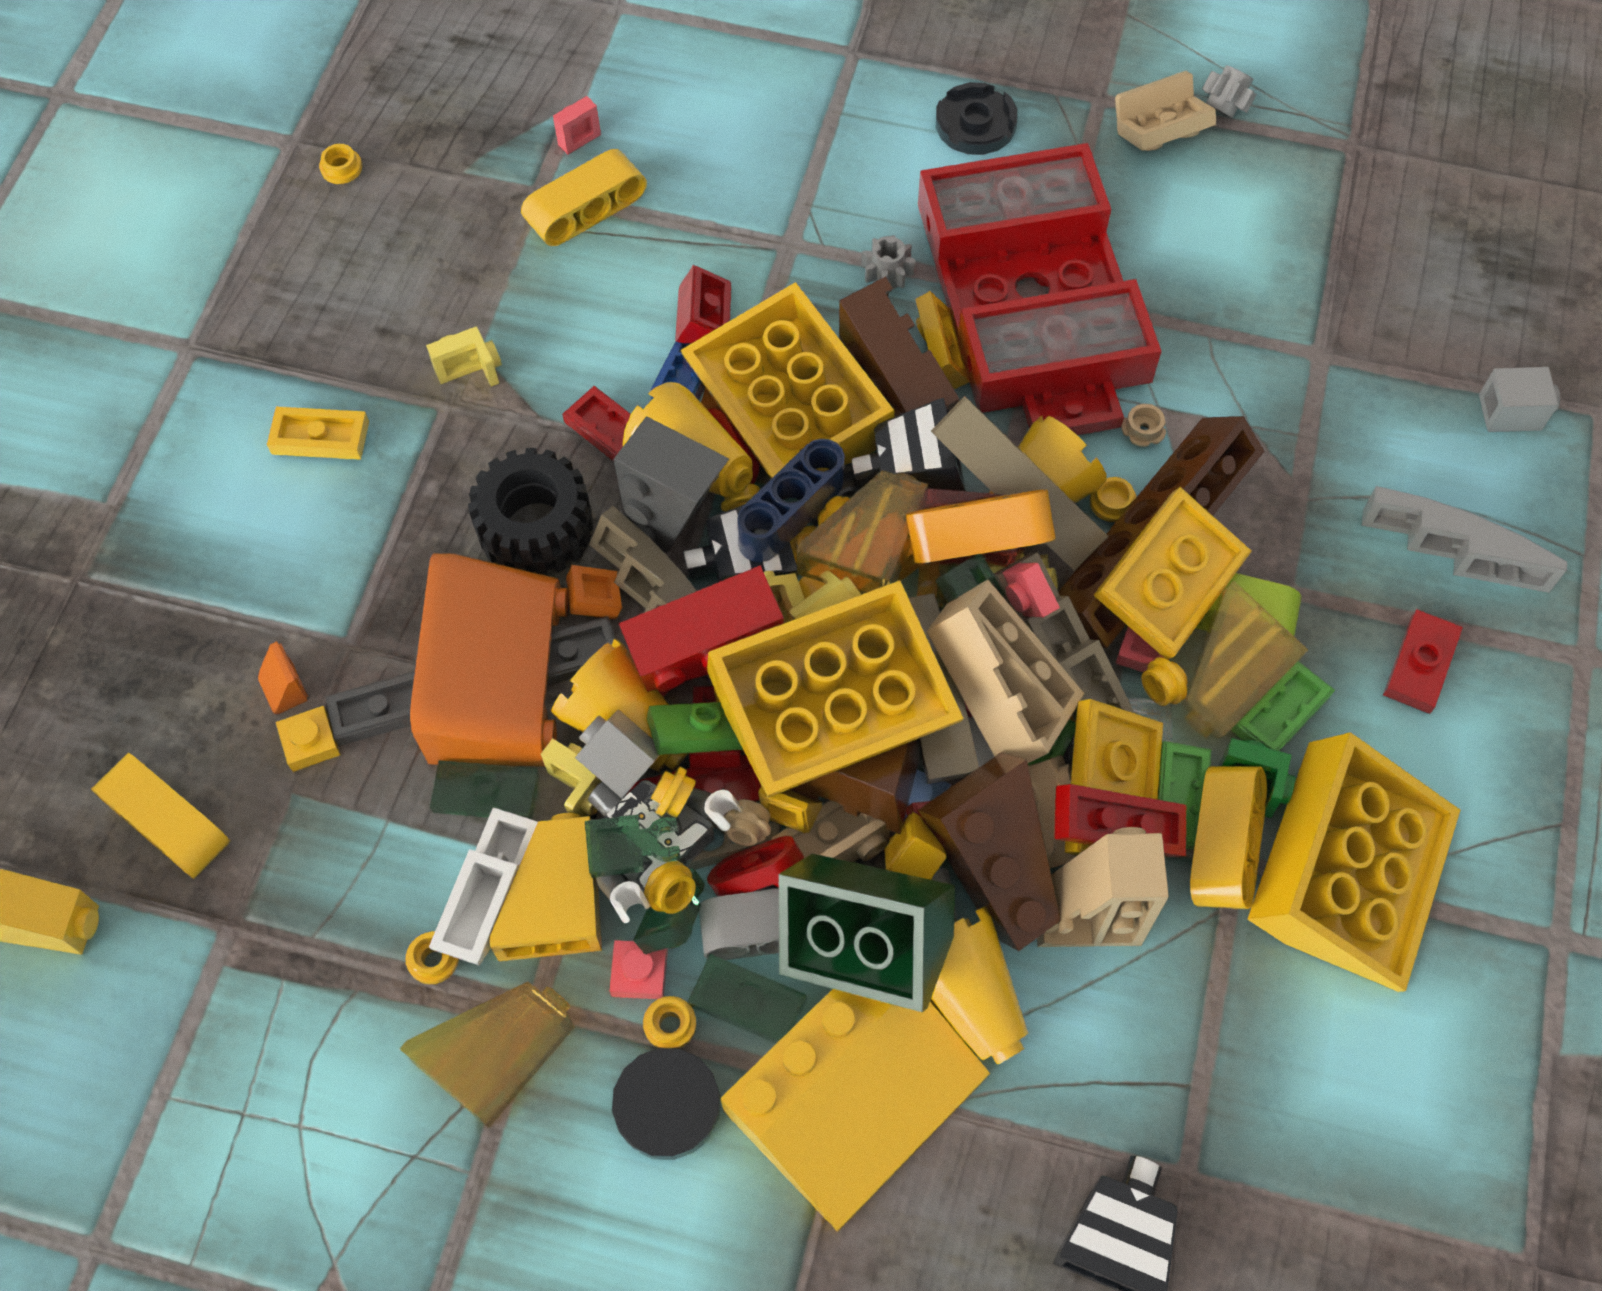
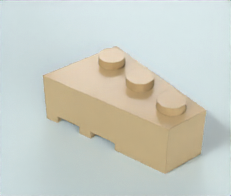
M986 580L949 602L926 632L993 755L996 756L1003 752L1027 759V763L1049 753L1077 707L1078 701L1082 699L1085 693L991 582Z
M1137 827L1118 829L1113 834L1103 836L1051 874L1061 921L1037 938L1038 947L1142 946L1169 897L1162 833L1146 834L1144 829Z

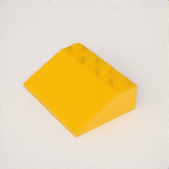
M796 282L681 350L683 357L771 479L813 440L830 439L838 443L845 455L844 465L852 463L853 458L871 454L877 450L874 434L877 424L895 417L894 409ZM818 468V469H815V470L823 471V472H824V471H827V470H829V469H827V468Z
M900 580L708 652L707 672L725 715L767 797L962 722L964 719Z
M1351 732L1309 742L1295 780L1291 799L1287 803L1247 920L1290 947L1397 992L1406 991L1461 810Z
M832 989L720 1099L723 1112L838 1232L986 1080L990 1072L931 1002L924 1012H918Z

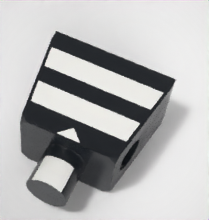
M937 399L877 424L874 429L877 452L852 459L858 485L883 480L891 501L895 503L966 495L961 461L931 432L949 412L945 399Z
M744 505L712 516L706 521L708 546L683 551L689 579L716 573L718 582H721L760 565L763 572L773 571L775 576L795 573L798 579V569L790 542L769 561L754 562L742 555L738 546L737 517ZM755 529L751 532L754 534H764L768 531L765 529Z
M1130 1156L1122 1182L1107 1176H1101L1090 1191L1059 1248L1053 1264L1116 1291H1167L1178 1210L1177 1206L1173 1203L1154 1196L1162 1167L1148 1159Z

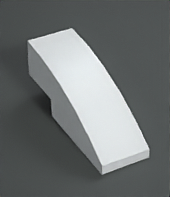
M493 807L476 850L469 849L429 945L431 950L479 966L491 949L490 934L538 823L537 821Z

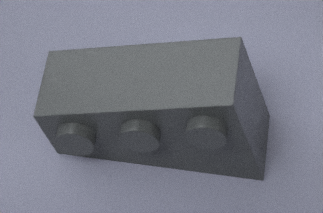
M646 416L614 458L625 517L650 537L667 554L699 510L729 458Z

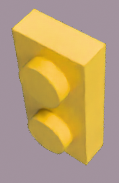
M929 291L915 299L920 316L916 319V325L927 343L928 350L932 352L952 387L957 389L970 382L949 308Z
M276 406L267 447L272 455L361 460L369 419L365 411Z

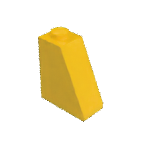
M561 813L553 816L551 820L538 821L490 934V948L498 961L602 951L599 889L591 856L596 839L590 816L582 817L576 813Z
M0 869V942L82 955L87 940L91 939L97 930L99 905L80 889Z

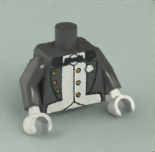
M648 780L641 781L623 798L619 797L603 782L597 785L591 792L588 801L604 816L593 828L597 842L591 851L596 881L599 889L611 901L622 922L628 923L631 921L626 913L630 906L641 904L646 910L650 907L644 895V888L648 877L656 868L671 861H679L687 867L714 840L713 825L708 820H712L722 831L730 829L731 825L723 817L724 814L733 809L742 812L743 807L729 791L718 790L710 793L693 788L677 818L667 813H664L662 817L655 813L659 803L650 798L657 785Z

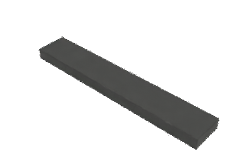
M608 616L552 632L547 686L572 679L587 660L607 642L612 645L615 636ZM415 671L326 696L334 739L338 746L411 726L410 707Z

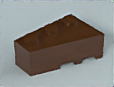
M886 276L839 300V339L894 409L895 417L941 398L945 399L948 411L959 402L958 395L932 352L928 350L922 354L908 330L915 326L909 314L907 313L900 317L888 298L889 292L893 288Z
M918 739L789 790L814 800L821 796L843 805L844 812L859 817L861 813L885 822L887 830L901 835L920 759Z
M1001 752L918 810L928 828L943 846L947 860L976 909L979 910L985 906L988 909L999 941L1020 951L1061 921L1027 759Z

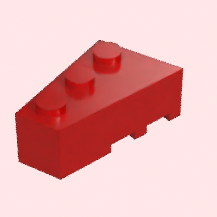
M760 565L620 622L619 626L647 692L653 690L667 691L681 685L684 681L708 675L709 651L782 625L785 622Z

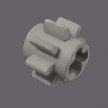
M1228 65L1225 66L1221 74L1211 71L1202 87V90L1210 95L1206 104L1230 118H1233L1237 109L1247 113L1257 95L1253 90L1249 89L1254 79Z
M894 235L885 236L878 240L876 238L872 239V251H862L861 267L865 268L866 283L872 281L874 283L886 276L893 289L897 287L904 288L905 275L912 276L915 273L916 260L911 258L912 245H904Z

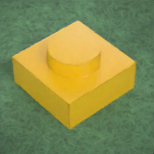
M324 706L275 722L287 764L293 772L341 755L338 744L334 739L329 715Z

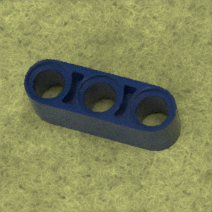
M817 439L807 444L741 508L737 517L738 546L745 558L754 562H764L775 557L825 508L826 503L831 498L839 494L843 486L845 455L838 443L830 439ZM818 468H827V469H829V471L823 472V471H818V470H815V469H818ZM795 498L799 501L791 503L784 501V499ZM755 529H765L768 532L764 534H754L751 531Z

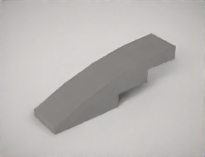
M1376 486L1363 509L1361 526L1408 534L1407 550L1453 558V575L1549 593L1567 571V561L1524 536L1473 513L1426 497Z

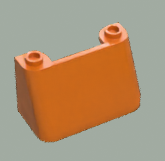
M432 554L428 568L410 707L411 730L428 764L545 767L541 753L552 738L557 741L556 720L548 719L545 707L552 626H557L560 617H567L569 611L568 588H561L558 578L458 554Z

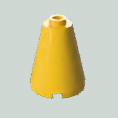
M666 382L655 387L648 393L653 399L643 409L637 405L631 413L624 430L623 446L644 418L648 416L729 458L709 492L730 497L736 493H741L750 484L753 476L751 458L694 394L680 383Z
M1040 416L1033 422L1018 446L1074 503L1079 502L1098 490L1107 480V474L1098 458L1096 457L1090 463L1082 453V450L1087 446L1084 441L1066 425L1053 417L1048 416L1043 421V417ZM991 490L986 498L997 497Z
M615 638L612 645L607 642L577 671L570 680L574 684L571 689L573 694L567 699L560 693L551 711L560 721L584 732L598 715L607 721L619 709L652 738L647 722L649 706L669 704L658 690L647 692L631 653L620 640ZM689 753L659 755L649 768L660 772L667 766L673 771Z
M985 906L975 911L981 920L978 923L972 925L968 918H962L954 923V938L930 1002L981 1060L992 1056L996 1064H1000L1025 1049L1020 1039L1028 1034V1030L991 914Z

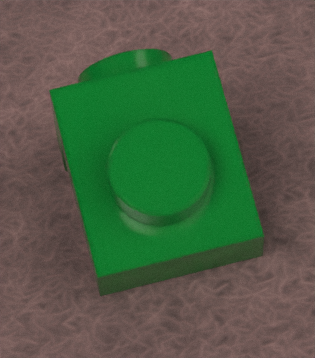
M1231 738L1219 766H1257L1264 769L1267 779L1265 817L1272 818L1279 804L1287 805L1291 799L1296 779L1294 775L1288 774L1292 755L1267 748L1264 744L1255 740Z

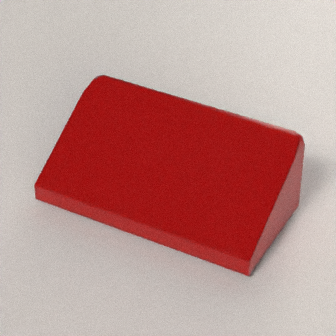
M695 265L691 267L678 289L676 342L693 343L730 321L731 281Z

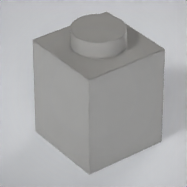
M1549 367L1494 368L1479 393L1488 432L1541 431L1552 414L1558 410L1560 404V391L1557 385H1553Z
M618 709L607 721L598 715L579 737L586 745L575 758L619 797L623 798L659 755L657 754L653 739Z

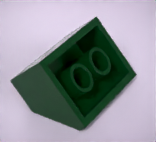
M813 853L778 874L779 975L918 1012H924L928 1008L954 938L955 885Z

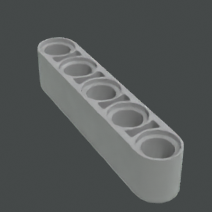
M939 868L931 879L951 884L949 871L944 868ZM779 888L719 896L699 903L702 943L706 959L722 961L779 953ZM956 908L954 909V923L958 921Z

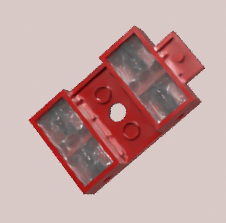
M1077 144L920 170L918 208L946 304L950 310L977 408L984 413L1023 406L1029 428L1040 416L1043 417V421L1050 416L1066 425L1076 435L1121 428L1124 415L1115 389L1153 383L1162 351L1137 280L1123 281L1107 235L1112 209L1089 144ZM1033 277L1036 283L1048 287L1049 293L1023 298L1018 294L1016 288L1020 280Z

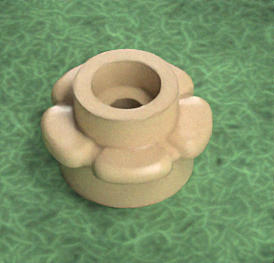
M1139 404L1131 409L1127 418H1124L1121 429L1125 436L1130 437L1132 444L1139 447H1147L1151 443L1158 444L1165 438L1166 429L1164 426L1166 421L1163 412L1158 407L1152 404ZM1140 426H1144V427H1146V428H1148V429H1147V430H1142V429L1140 428Z
M737 800L743 807V811L739 812L733 809L726 812L723 816L731 825L730 829L726 831L729 839L742 846H753L756 843L763 842L771 832L769 811L757 802Z

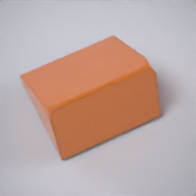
M277 641L270 644L260 668L258 680L272 712L280 714L308 701L307 697L309 696L292 660L282 644H278Z

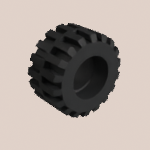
M526 448L525 454L517 455L516 450L507 452V458L502 461L496 457L488 463L490 467L488 472L481 470L476 476L478 486H471L469 492L471 503L468 504L469 514L486 557L491 563L498 562L500 565L536 572L548 576L547 570L555 568L557 572L566 569L565 561L571 559L575 562L582 555L580 546L588 547L591 540L589 531L593 530L592 510L582 474L578 468L573 469L572 462L566 457L557 460L556 453L547 449L543 454H537L536 448ZM542 503L554 507L548 515L534 522L521 523L510 520L517 510L526 505Z

